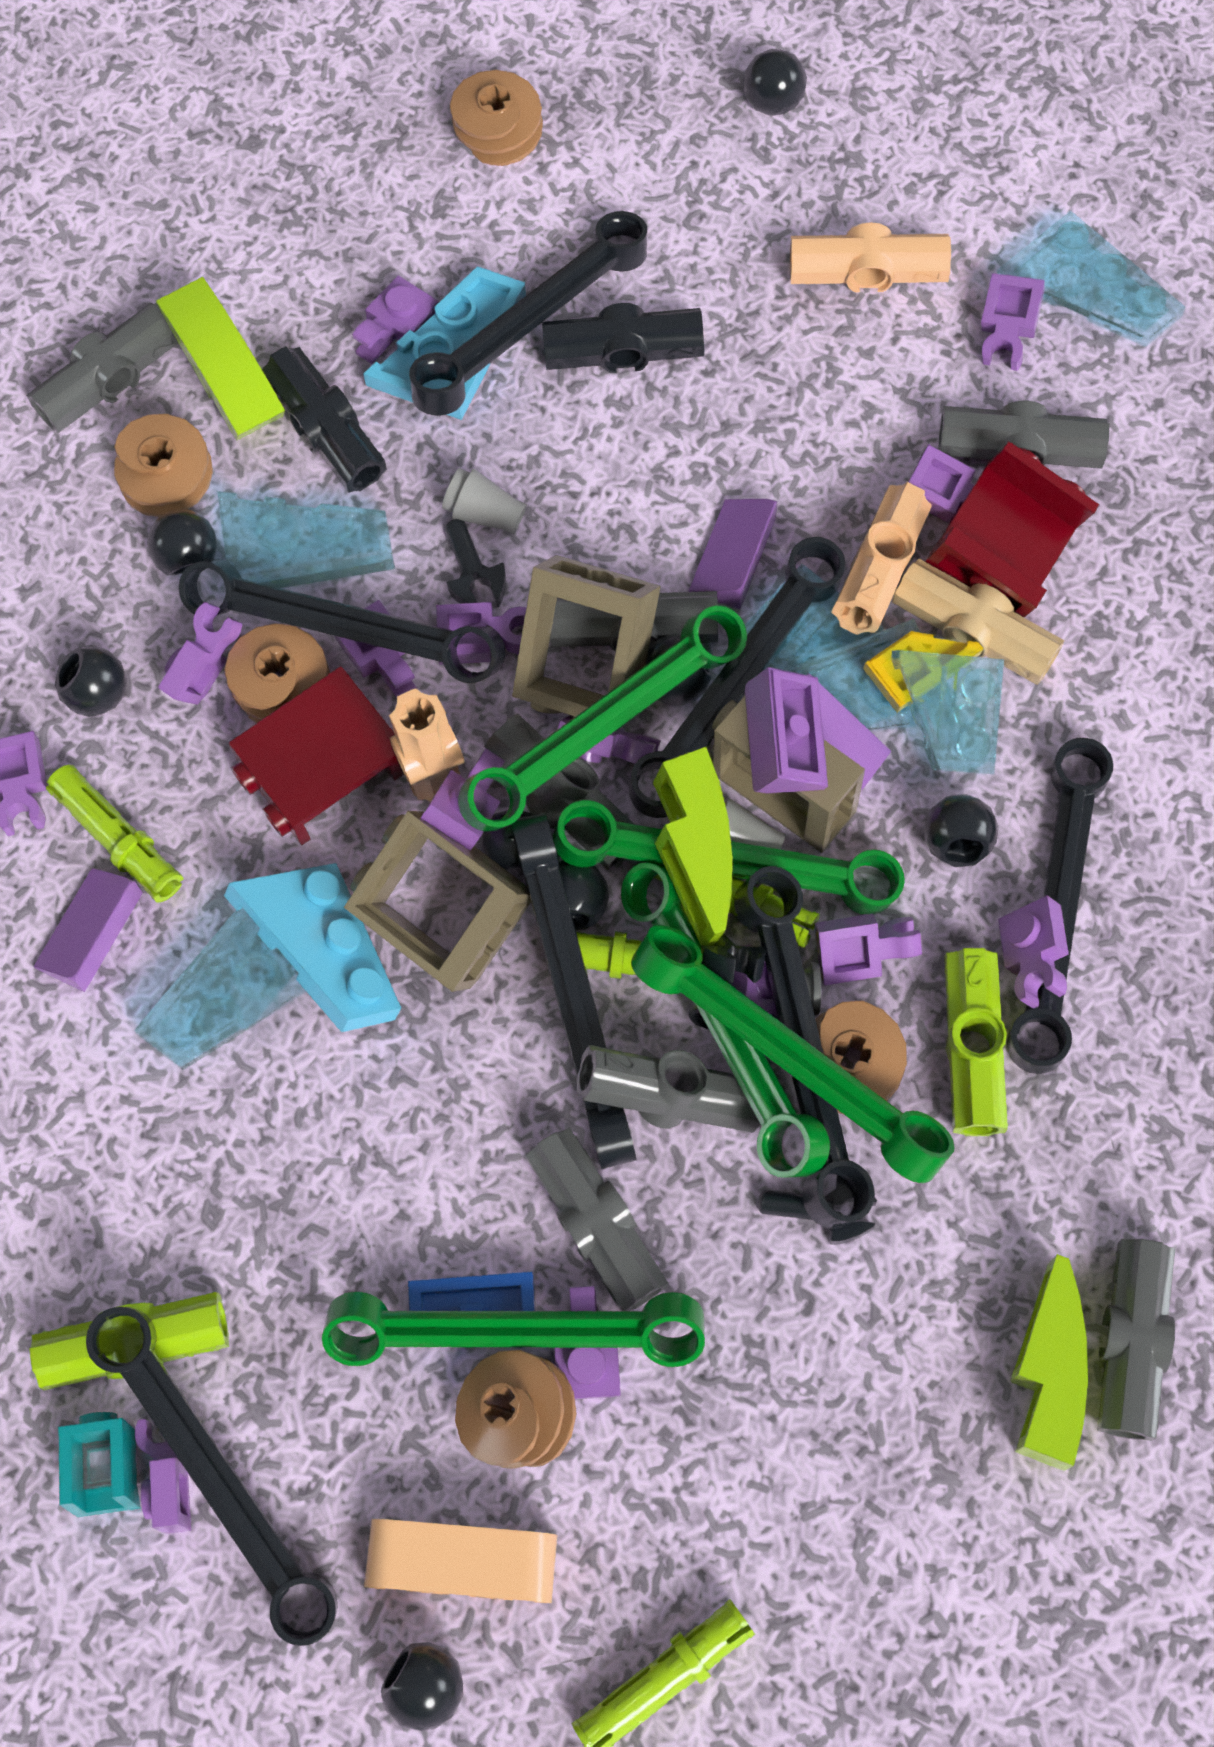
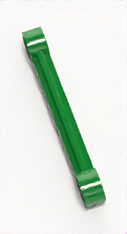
M711 606L695 614L684 624L679 642L505 768H488L469 777L462 785L458 796V806L464 820L470 826L481 831H495L514 823L521 816L525 808L526 796L700 668L714 669L736 659L744 650L747 641L746 627L741 617L734 610L725 606ZM703 618L713 619L725 629L728 636V648L723 656H714L702 646L699 639V626ZM485 778L494 779L507 790L510 805L502 819H488L477 810L474 803V790L480 780Z
M581 800L570 804L559 817L553 834V842L558 855L570 865L591 867L600 863L606 856L664 865L655 845L662 829L617 822L605 806L591 800ZM577 817L594 820L604 831L605 841L603 846L594 851H583L575 848L566 838L565 825ZM731 841L733 856L732 877L748 879L763 867H780L790 872L797 879L802 889L841 895L844 903L852 911L861 915L871 913L875 915L883 912L900 896L904 888L905 877L901 865L892 855L881 850L861 852L850 862ZM861 866H871L882 871L887 876L891 887L886 899L873 900L861 894L854 883V870Z
M640 863L634 866L625 876L621 887V900L627 914L634 920L649 922L653 926L666 925L676 928L688 935L701 950V945L665 865ZM659 874L664 885V897L659 908L652 913L647 904V889L651 880ZM696 1004L762 1126L757 1137V1154L763 1167L770 1174L781 1178L808 1177L819 1172L825 1165L830 1151L829 1136L823 1124L813 1116L796 1114L764 1054ZM791 1124L799 1128L805 1144L804 1155L795 1168L787 1162L782 1150L784 1133Z
M656 925L649 929L631 959L632 969L642 982L661 993L684 994L881 1142V1153L885 1161L899 1175L917 1183H928L933 1180L955 1149L951 1135L941 1123L919 1111L912 1110L904 1113L899 1111L701 963L702 953L700 948L682 931L666 925Z
M348 1292L338 1296L331 1302L323 1329L322 1344L326 1353L332 1359L348 1366H364L376 1361L382 1355L385 1347L642 1348L645 1355L653 1362L666 1367H680L693 1362L703 1352L705 1346L704 1312L700 1304L694 1298L678 1292H667L653 1297L645 1304L642 1311H388L380 1299L369 1293ZM345 1321H359L369 1325L374 1329L375 1333L364 1337L351 1336L340 1330L337 1324ZM675 1321L684 1323L693 1330L684 1336L672 1338L656 1333L653 1328L661 1323Z

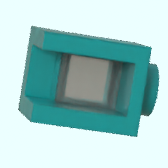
M93 1412L80 1416L79 1424L58 1427L60 1506L76 1517L141 1508L137 1488L135 1429L123 1418H118V1414L114 1412Z

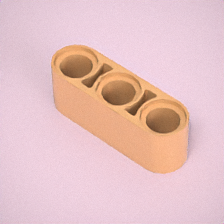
M372 1519L364 1587L552 1603L557 1535L521 1530Z

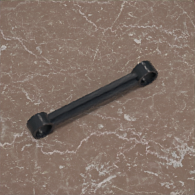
M616 211L606 214L596 224V242L462 346L451 354L435 352L425 354L416 359L409 370L412 401L416 408L423 413L434 416L447 415L456 411L464 403L466 396L465 382L607 271H630L642 265L647 257V225L645 221L637 214L627 211ZM618 235H625L635 239L634 242L629 244H614L607 240ZM436 379L452 382L451 385L440 389H430L422 386Z
M810 537L795 545L791 551L785 571L786 582L747 634L746 645L742 653L736 659L725 664L663 751L648 753L635 763L631 772L629 796L632 804L639 812L652 818L668 817L661 801L652 800L640 791L638 787L640 776L647 771L660 769L665 761L708 747L715 735V730L712 729L713 723L722 708L731 700L736 703L740 702L745 696L747 682L764 670L811 603L825 601L836 593L844 574L845 557L841 549L834 542L822 537ZM803 558H820L832 567L834 576L827 582H810L798 573L795 565Z
M222 559L196 562L184 570L179 580L180 599L187 610L194 615L199 606L204 603L197 590L198 577L202 571L210 568L222 577L226 588L225 598L219 607L218 615L233 610L443 662L447 672L453 678L463 683H477L494 675L499 671L505 660L506 650L501 635L493 627L484 623H471L454 631L245 580L242 579L239 571L231 563ZM469 632L481 636L490 647L491 661L485 671L471 672L458 659L457 645L460 639Z
M1075 738L1063 744L1057 752L1050 773L1052 784L1060 793L1044 896H1049L1061 905L1069 955L1054 961L1055 968L1063 973L1066 981L1094 800L1105 790L1114 767L1113 759L1108 749L1100 742L1090 738ZM1080 754L1093 760L1100 770V780L1092 785H1079L1072 782L1062 770L1061 763L1063 759L1071 755ZM1042 983L1037 993L1039 1006L1031 1008L1026 1004L1025 1012L1015 1020L1007 1037V1050L1012 1061L1022 1070L1033 1074H1044L1056 1069L1063 1062L1072 1044L1070 1027L1061 1016L1064 995L1058 997L1046 989L1044 983ZM1031 1022H1040V1024L1049 1027L1058 1038L1060 1051L1054 1057L1046 1060H1037L1028 1056L1021 1049L1017 1039L1021 1027Z
M543 812L519 818L511 824L577 1076L582 1055L589 1045L607 1047L560 873L547 816ZM583 1100L601 1170L637 1161L624 1108Z
M775 866L763 867L750 876L736 891L734 898L735 911L745 927L758 933L760 944L766 949L765 965L778 1020L823 1053L792 920L800 913L803 905L802 888L797 879L787 870ZM755 884L768 885L780 895L784 905L782 917H772L760 910L753 897V887ZM792 1076L800 1114L810 1115L818 1119L825 1127L830 1141L829 1156L825 1165L819 1172L809 1176L803 1186L802 1198L804 1207L817 1224L830 1229L842 1228L862 1219L871 1210L875 1199L873 1181L862 1166L849 1160L837 1109ZM828 1174L840 1176L850 1186L854 1198L850 1214H839L828 1205L823 1193L824 1179Z
M114 1307L103 1311L92 1321L86 1335V1348L91 1360L105 1371L122 1375L272 1597L270 1621L277 1635L287 1643L297 1646H306L318 1642L329 1632L336 1618L338 1601L333 1586L318 1574L303 1572L154 1353L157 1336L151 1319L142 1311L131 1307ZM119 1316H130L140 1323L143 1332V1345L133 1361L117 1363L107 1358L105 1354H102L99 1346V1335L102 1327L109 1319L112 1320ZM298 1584H309L323 1592L327 1603V1615L320 1628L318 1627L308 1632H300L289 1627L286 1622H283L279 1608L284 1595L289 1591L290 1587Z

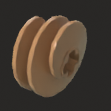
M501 70L478 72L464 79L453 91L450 102L453 129L458 140L471 149L473 155L480 162L496 166H505L519 162L534 151L542 137L543 119L539 95L529 81L517 74Z
M170 414L146 415L131 421L118 434L114 446L117 454L114 462V477L122 495L133 509L146 516L160 517L170 510H188L197 504L209 489L213 474L211 455L199 430L187 420Z
M277 623L256 627L240 637L229 651L224 669L227 684L235 702L255 723H258L331 673L324 651L312 635L296 626ZM279 672L282 676L278 677L275 673Z
M865 1001L841 1002L829 1008L826 1012L821 1013L815 1020L824 1055L888 1101L900 1086L907 1065L906 1042L898 1024L883 1009ZM849 1048H855L861 1052L860 1059L855 1064L854 1069H847L841 1065L843 1056L847 1054Z
M521 1350L499 1351L481 1360L464 1380L457 1397L455 1423L460 1441L474 1458L489 1465L507 1469L525 1466H544L561 1455L572 1437L577 1415L574 1391L565 1373L548 1359Z

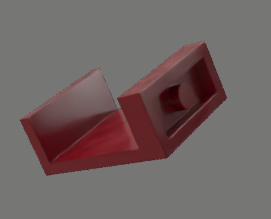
M1008 441L987 463L925 562L969 587H972L974 584H985L997 589L1010 600L1015 613L1026 617L1037 608L1047 590L1042 587V584L1075 530L1096 512L1100 504L1088 497L1078 484L1061 478L1041 464L1038 457L1031 451L1018 448Z
M342 666L228 743L237 760V763L231 766L230 769L249 795L257 790L261 792L269 803L262 811L281 837L291 832L301 846L311 840L305 827L307 822L383 769L388 772L394 781L404 775L389 739L395 736L394 731Z

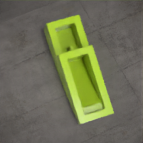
M204 277L156 300L157 306L208 397H212L236 441L284 416L285 409L268 379Z
M707 747L663 762L653 781L656 792L670 820V823L665 824L655 845L701 947L702 945L714 946L726 930L732 893L733 862L729 818L720 781Z
M1057 1254L1047 1265L1010 1382L1034 1391L1015 1452L1063 1471L1073 1467L1075 1464L1084 1426L1088 1388L1087 1336L1081 1299L1069 1258Z

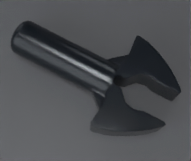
M459 519L449 521L445 526V532L462 571L459 579L447 582L449 593L459 604L477 603L472 591L475 588L474 581L478 579L482 585L491 588L493 598L499 608L506 588L504 563H499L493 567L483 565L465 521Z
M723 933L714 946L702 945L701 963L727 982L733 983L735 971L746 974L753 983L758 982L763 975L766 949L763 946H736Z
M837 1175L836 1189L824 1196L828 1205L833 1210L841 1208L847 1202H854L850 1186L843 1178ZM763 1190L759 1195L758 1209L761 1214L813 1220L804 1207L802 1194ZM876 1198L874 1199L873 1206H875L877 1203ZM857 1221L842 1228H828L832 1232L830 1244L839 1245L858 1239L873 1230L875 1223Z

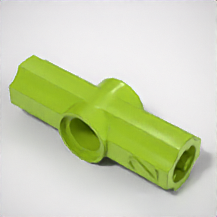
M963 948L959 951L946 953L944 956L948 1027L945 1050L950 1068L953 1133L965 1136H990L1005 1133L1008 1130L1003 1055L1007 1032L1005 1024L1001 1020L998 953L987 951L985 948ZM970 1031L978 1032L987 1039L990 1050L982 1053L972 1052L964 1046L960 1035Z
M218 1292L154 1306L152 1303H133L117 1306L138 1309L151 1319L157 1336L154 1353L162 1364L163 1362L193 1357L197 1354L218 1351L219 1349L229 1347L226 1314L221 1295ZM119 1316L112 1320L109 1319L100 1331V1350L102 1354H105L107 1358L114 1362H131L142 1348L143 1332L140 1323L133 1317ZM92 1321L68 1325L32 1335V1343L29 1348L31 1366L40 1389L45 1391L107 1376L108 1379H124L120 1373L105 1371L91 1360L86 1348V1335Z

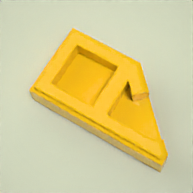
M910 631L868 660L863 669L896 713H898L978 657L983 651V647L979 642L967 641L962 643L934 638L932 634Z

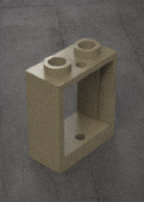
M555 555L534 566L512 697L531 702L530 706L542 713H565L577 716L604 696L544 677L557 598L622 617L608 692L646 665L661 586L559 555Z
M744 696L739 703L731 700L719 712L712 726V729L715 730L714 745L711 750L714 753L713 766L718 779L820 853H823L857 812L865 768L824 740L827 788L824 790L781 793L754 792L746 697Z
M407 811L405 815L401 814L396 817L384 832L382 842L385 846L375 861L367 863L354 877L350 886L353 894L344 908L451 992L471 989L530 905L531 900L528 888L475 846L470 851L422 820L423 811ZM427 839L431 840L494 888L451 953L385 903Z

